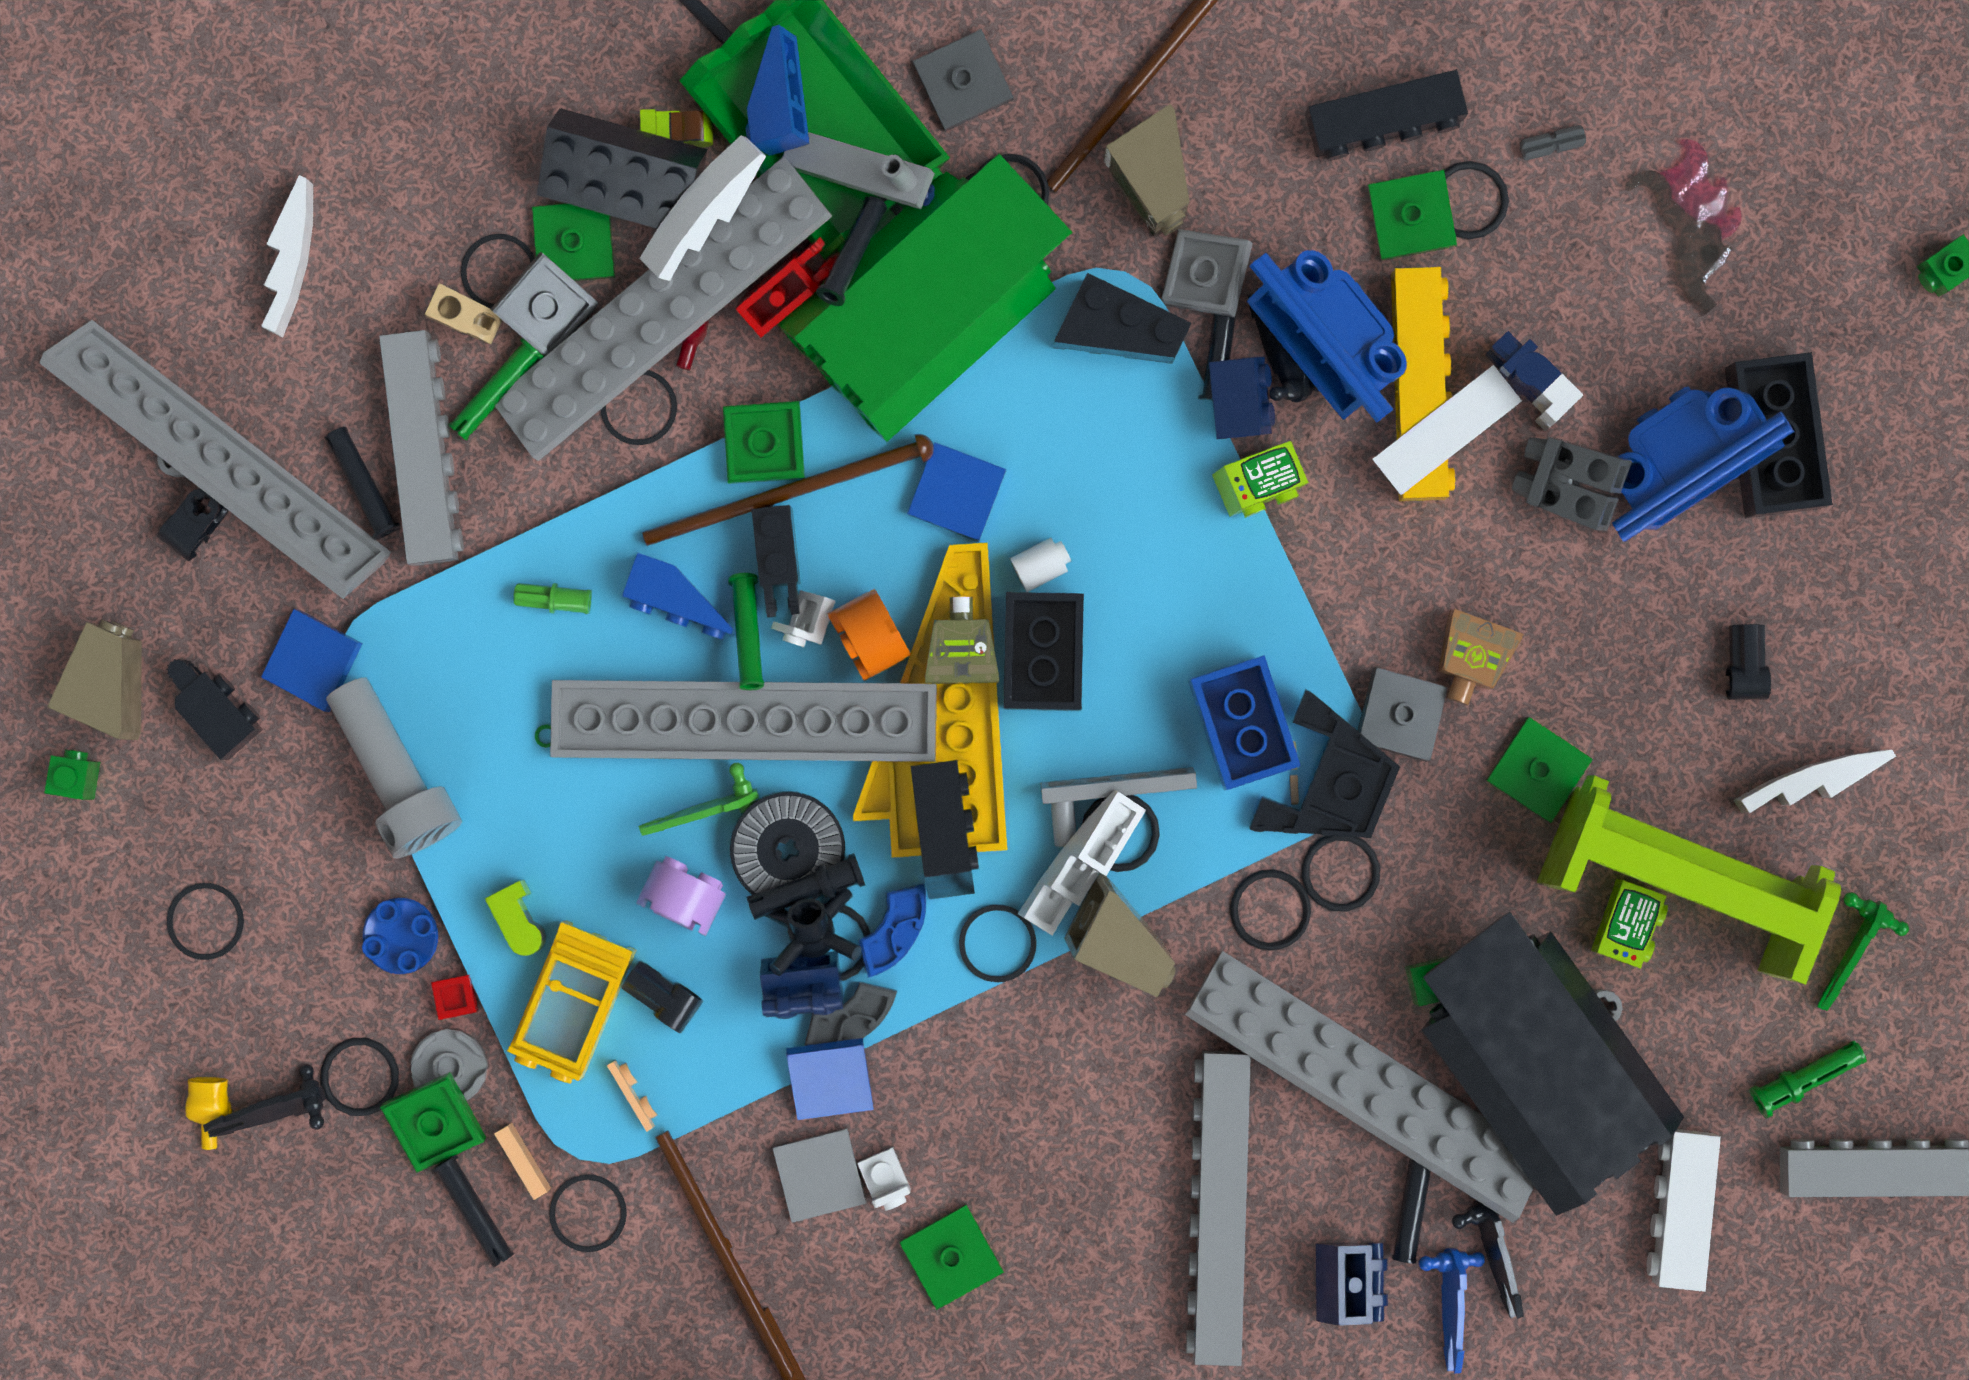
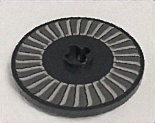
M781 791L756 800L741 814L734 826L730 839V859L738 880L750 894L754 895L813 874L819 865L824 864L828 867L844 861L845 839L839 821L824 803L804 793ZM789 839L794 840L793 846L798 850L796 855L789 854L786 859L781 858L782 852L777 848L779 843L786 844Z

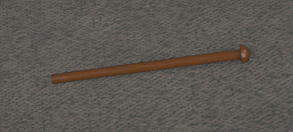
M1218 0L1192 1L1171 26L1172 33L1130 82L1127 81L1118 97L1048 178V186L1054 193L1061 188Z
M914 434L916 442L642 532L646 545L650 546L752 512L751 509L772 507L774 504L918 457H922L924 463L932 457L934 446L931 439L926 435Z
M669 1130L657 1135L655 1139L782 1380H806L769 1308L762 1309L741 1267L730 1250L732 1245L729 1239L724 1237Z

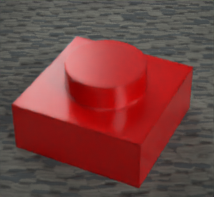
M470 974L431 982L438 1020L478 1012Z

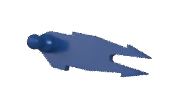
M1447 1248L1443 1253H1438L1435 1257H1421L1418 1264L1423 1271L1437 1269L1439 1272H1442V1323L1445 1345L1443 1350L1447 1371H1454V1374L1462 1372L1465 1352L1463 1351L1465 1319L1464 1290H1467L1466 1269L1469 1266H1483L1485 1256L1480 1252L1467 1255L1466 1252L1458 1251L1456 1248Z

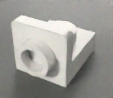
M893 1147L857 1162L871 1194L874 1208L883 1205L885 1211L906 1202L905 1195L910 1194L911 1188Z

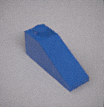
M780 25L771 28L747 107V138L768 156L810 144L797 37Z

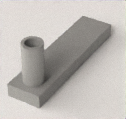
M808 132L810 144L784 152L783 157L785 156L797 172L918 209L922 208L935 174L930 168L903 161L897 155H883Z
M1188 767L1041 782L1040 785L1043 804L1050 803L1054 845L1064 847L1076 833L1073 801L1107 798L1114 790L1127 796L1196 789L1197 780L1194 768Z

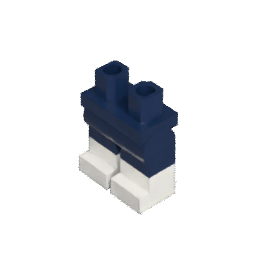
M1507 331L1490 348L1485 356L1499 369L1498 371L1505 380L1507 379L1508 384L1515 393L1524 395L1542 413L1535 422L1544 431H1547L1583 394L1545 356L1534 352L1538 346L1531 339L1522 345Z

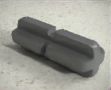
M1581 125L1554 131L1552 135L1545 133L1525 138L1520 142L1521 155L1524 160H1531L1551 155L1554 150L1559 153L1582 147L1586 143L1585 131Z

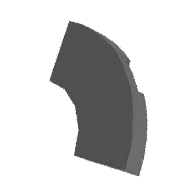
M860 981L854 995L843 1004V1009L836 1010L827 1015H814V1012L812 1013L804 1046L864 1038L885 1019L893 1005L897 990Z

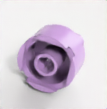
M665 856L663 862L656 861L636 904L645 907L647 901L651 902L650 909L654 910V913L692 931L695 924L700 925L701 927L698 932L706 936L726 896V893L721 891L723 887L722 882L702 872L697 879L687 874L688 868L685 864L668 856Z

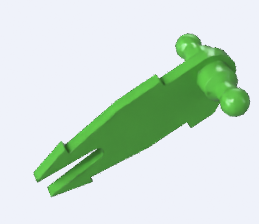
M738 762L733 763L729 768V773L733 776L735 782L732 786L734 794L704 802L639 825L640 833L644 836L664 831L671 827L737 808L742 814L747 807L759 798L757 789H752L751 782L745 779L743 765Z

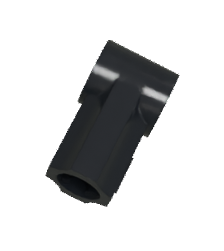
M1730 625V665L1727 666L1725 672L1726 676H1729L1730 690H1726L1727 699L1767 700L1771 692V673L1769 666L1765 664V625Z
M642 960L631 971L621 987L653 1010V1015L678 1033H682L703 1003V1000L690 989L678 982H671Z

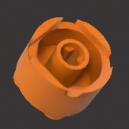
M876 589L866 592L827 613L838 634L845 630V633L841 634L840 638L850 658L854 659L859 656L853 662L863 681L881 673L911 655Z

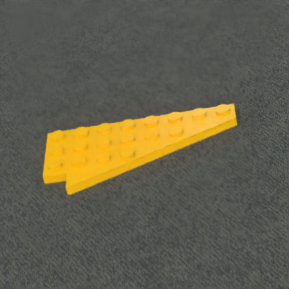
M988 542L949 545L900 683L926 684L925 674L934 620H950V597H973V620H989L994 645ZM997 683L937 684L936 762L872 761L853 814V821L889 819L892 858L921 856L911 766L957 760L959 773L967 772L970 795L962 796L964 810H972L974 832L967 833L969 847L976 846L977 852L1007 850Z

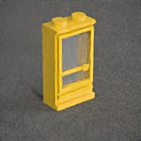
M566 920L560 923L554 942L507 1052L516 1055L515 1062L532 1069H536L537 1064L551 1070V1077L571 1084L573 1079L580 1081L585 1076L637 949L632 947L624 948L608 941L606 937L600 934L588 933L572 926V922Z

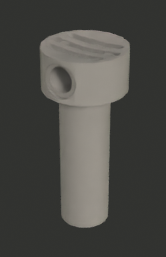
M363 677L352 680L335 689L327 696L326 700L386 811L376 819L375 826L392 857L397 859L414 854L455 831L461 825L462 819L447 791L442 786L427 789L369 679Z

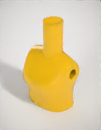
M194 1077L188 1079V1097L185 1105L186 1117L190 1121L201 1124V1148L204 1150L217 1148V1136L209 1138L208 1131L204 1132L203 1125L221 1115L226 1116L232 1113L227 1092L228 1079Z

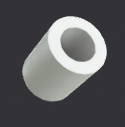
M1050 537L1011 557L1010 561L1025 591L1029 592L1068 572L1065 564L1071 562V559L1062 541L1055 544Z

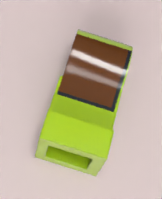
M640 110L641 131L698 147H710L713 145L712 121L704 111Z
M525 880L518 881L485 898L508 945L513 952L522 956L537 953L546 942L545 930L540 924L533 921L522 899L531 894Z

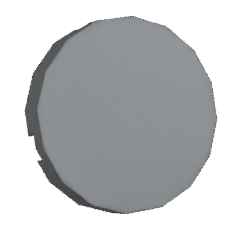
M444 1029L431 1033L419 1042L411 1058V1077L415 1087L451 1072L463 1096L468 1101L480 1091L486 1080L488 1062L485 1051L473 1036L462 1030Z

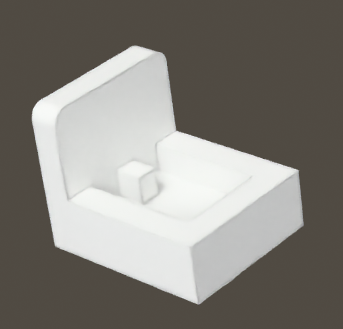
M800 590V614L792 615L789 626L773 621L771 629L784 633L782 640L794 645L804 647L806 640L821 645L830 622L827 613L833 611L835 600Z

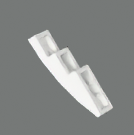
M740 136L710 163L683 193L656 230L642 253L640 260L658 278L670 281L687 249L698 252L701 250L717 219L730 222L766 155L747 137Z
M300 175L267 242V245L279 252L264 286L277 294L261 327L282 338L298 301L308 263L313 227V184Z
M1879 750L1843 755L1813 763L1771 779L1733 801L1741 813H1751L1774 797L1778 798L1781 805L1791 806L1816 789L1822 798H1832L1896 757L1893 750Z
M1114 790L1063 847L1036 884L1018 912V915L1053 936L1071 904L1074 903L1080 906L1099 873L1107 876L1146 810Z

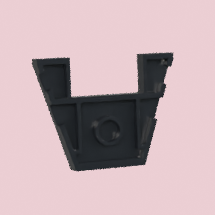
M1305 689L1292 722L1326 735L1329 739L1301 808L1298 810L1262 796L1249 829L1255 832L1274 831L1290 834L1308 833L1324 836L1371 838L1400 766L1314 693Z

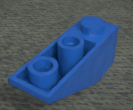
M637 552L622 594L623 597L631 600L630 608L650 615L653 608L667 612L665 620L684 627L688 626L689 621L704 625L701 633L721 640L724 639L725 633L735 636L736 630L676 566Z

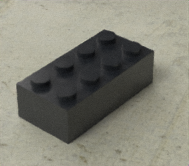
M559 108L547 126L537 195L658 229L683 193L704 171L708 149Z
M1812 352L1738 361L1725 367L1727 388H1735L1749 394L1757 403L1766 420L1779 412H1783L1794 430L1792 434L1782 439L1785 444L1783 448L1739 476L1745 519L1817 510L1833 505Z

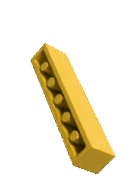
M1441 267L1395 268L1391 273L1393 343L1403 351L1407 362L1404 374L1394 381L1396 440L1452 398L1451 391L1446 392L1445 377L1451 375V357L1449 353L1444 354V339L1449 338L1450 322L1449 316L1443 315L1442 301L1448 299L1447 277H1441ZM1447 459L1405 493L1400 495L1398 492L1399 501L1447 499L1449 491H1454L1455 489L1454 468H1448Z

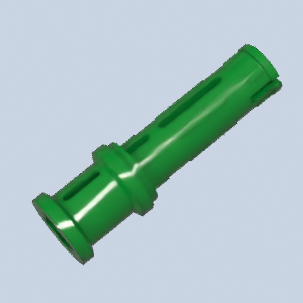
M1854 1040L1799 1070L1779 1073L1778 1079L1760 1088L1755 1085L1750 1088V1094L1759 1112L1764 1118L1768 1119L1773 1116V1111L1790 1102L1794 1104L1801 1102L1802 1098H1804V1093L1852 1068L1866 1063L1867 1059L1861 1046Z

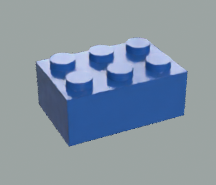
M1265 655L1188 680L1223 790H1230L1301 766Z

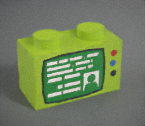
M1291 441L1225 465L1212 474L1229 517L1241 512L1245 518L1266 510L1264 503L1275 499L1278 505L1289 502L1299 497L1297 490L1309 483Z
M1616 879L1591 951L1641 969L1643 962L1648 963L1652 957L1655 941L1651 939L1656 926L1661 927L1666 918L1668 905L1664 903L1667 896L1625 880Z

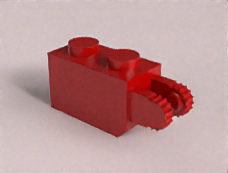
M820 237L799 254L797 252L793 253L738 300L735 309L760 338L816 291L820 282L828 276L837 257L836 255L828 258L815 272L806 264L811 257L816 256L823 249L825 242Z

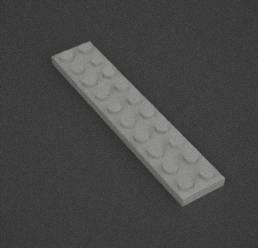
M784 156L750 184L730 222L717 219L699 252L687 249L670 281L658 278L649 269L523 374L495 407L532 458L537 461L541 460L829 220L832 215Z
M93 320L43 353L40 364L342 599L380 568L390 556L391 551L374 540L373 537Z
M552 680L550 757L936 762L937 684L764 682L763 688L747 691L739 688V682Z
M1224 951L1218 955L1185 1014L1187 1017L1510 1222L1514 1223L1520 1218L1534 1185L1484 1116Z

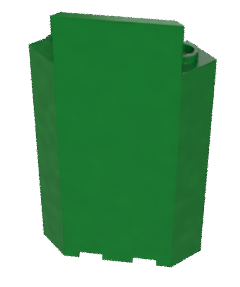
M774 0L764 13L742 23L720 48L699 58L679 80L730 144L740 136L747 137L748 103L771 28L780 25L797 37L808 132L883 155H897L903 161L930 168L935 173L931 184L943 175L940 168L950 159L949 155L823 0ZM784 152L771 156L765 154L766 157L756 176L759 178L782 159ZM798 172L832 215L829 220L807 237L810 243L819 237L825 242L823 249L819 252L825 260L840 251L863 205L864 198L866 196L881 198ZM889 199L885 201L887 210L883 214L873 236L896 216L890 210L891 208L899 204L904 209L908 205Z
M1000 154L996 155L969 181L965 177L957 179L947 171L944 172L943 175L932 183L935 187V196L928 206L922 205V208L918 209L908 205L871 238L844 294L846 300L842 306H834L824 302L815 291L777 324L794 347L814 363L831 387L848 400L868 427L886 442L1056 290L1048 277L1051 270L1043 259L1073 232Z

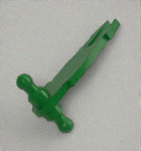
M1854 892L1846 893L1844 896L1845 905L1857 909L1859 915L1865 918L1823 991L1817 1004L1818 1008L1826 1011L1829 1010L1879 928H1890L1898 936H1905L1909 932L1908 924L1895 919L1893 912L1887 910L1885 903L1881 901L1875 903L1870 899L1862 900Z

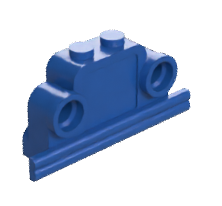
M1314 250L1302 252L1295 258L1292 264L1282 271L1267 253L1255 260L1249 267L1262 281L1263 285L1247 300V303L1342 420H1345L1361 406L1366 409L1376 423L1389 414L1393 407L1380 391L1404 374L1407 366L1406 357L1400 347L1392 342L1394 338L1392 326L1386 320L1383 313L1377 309L1363 292L1361 286L1347 272L1343 270L1333 271L1330 261L1323 254Z
M1685 387L1670 396L1669 400L1671 403L1658 411L1657 408H1654L1641 415L1637 419L1639 425L1631 430L1628 438L1629 446L1633 452L1623 453L1618 456L1632 461L1621 491L1632 510L1612 522L1622 541H1628L1644 529L1657 530L1783 448L1785 444L1782 439L1794 432L1783 412H1779L1766 420L1755 400L1749 394L1738 389L1721 388L1712 393L1709 391L1691 390L1689 387Z

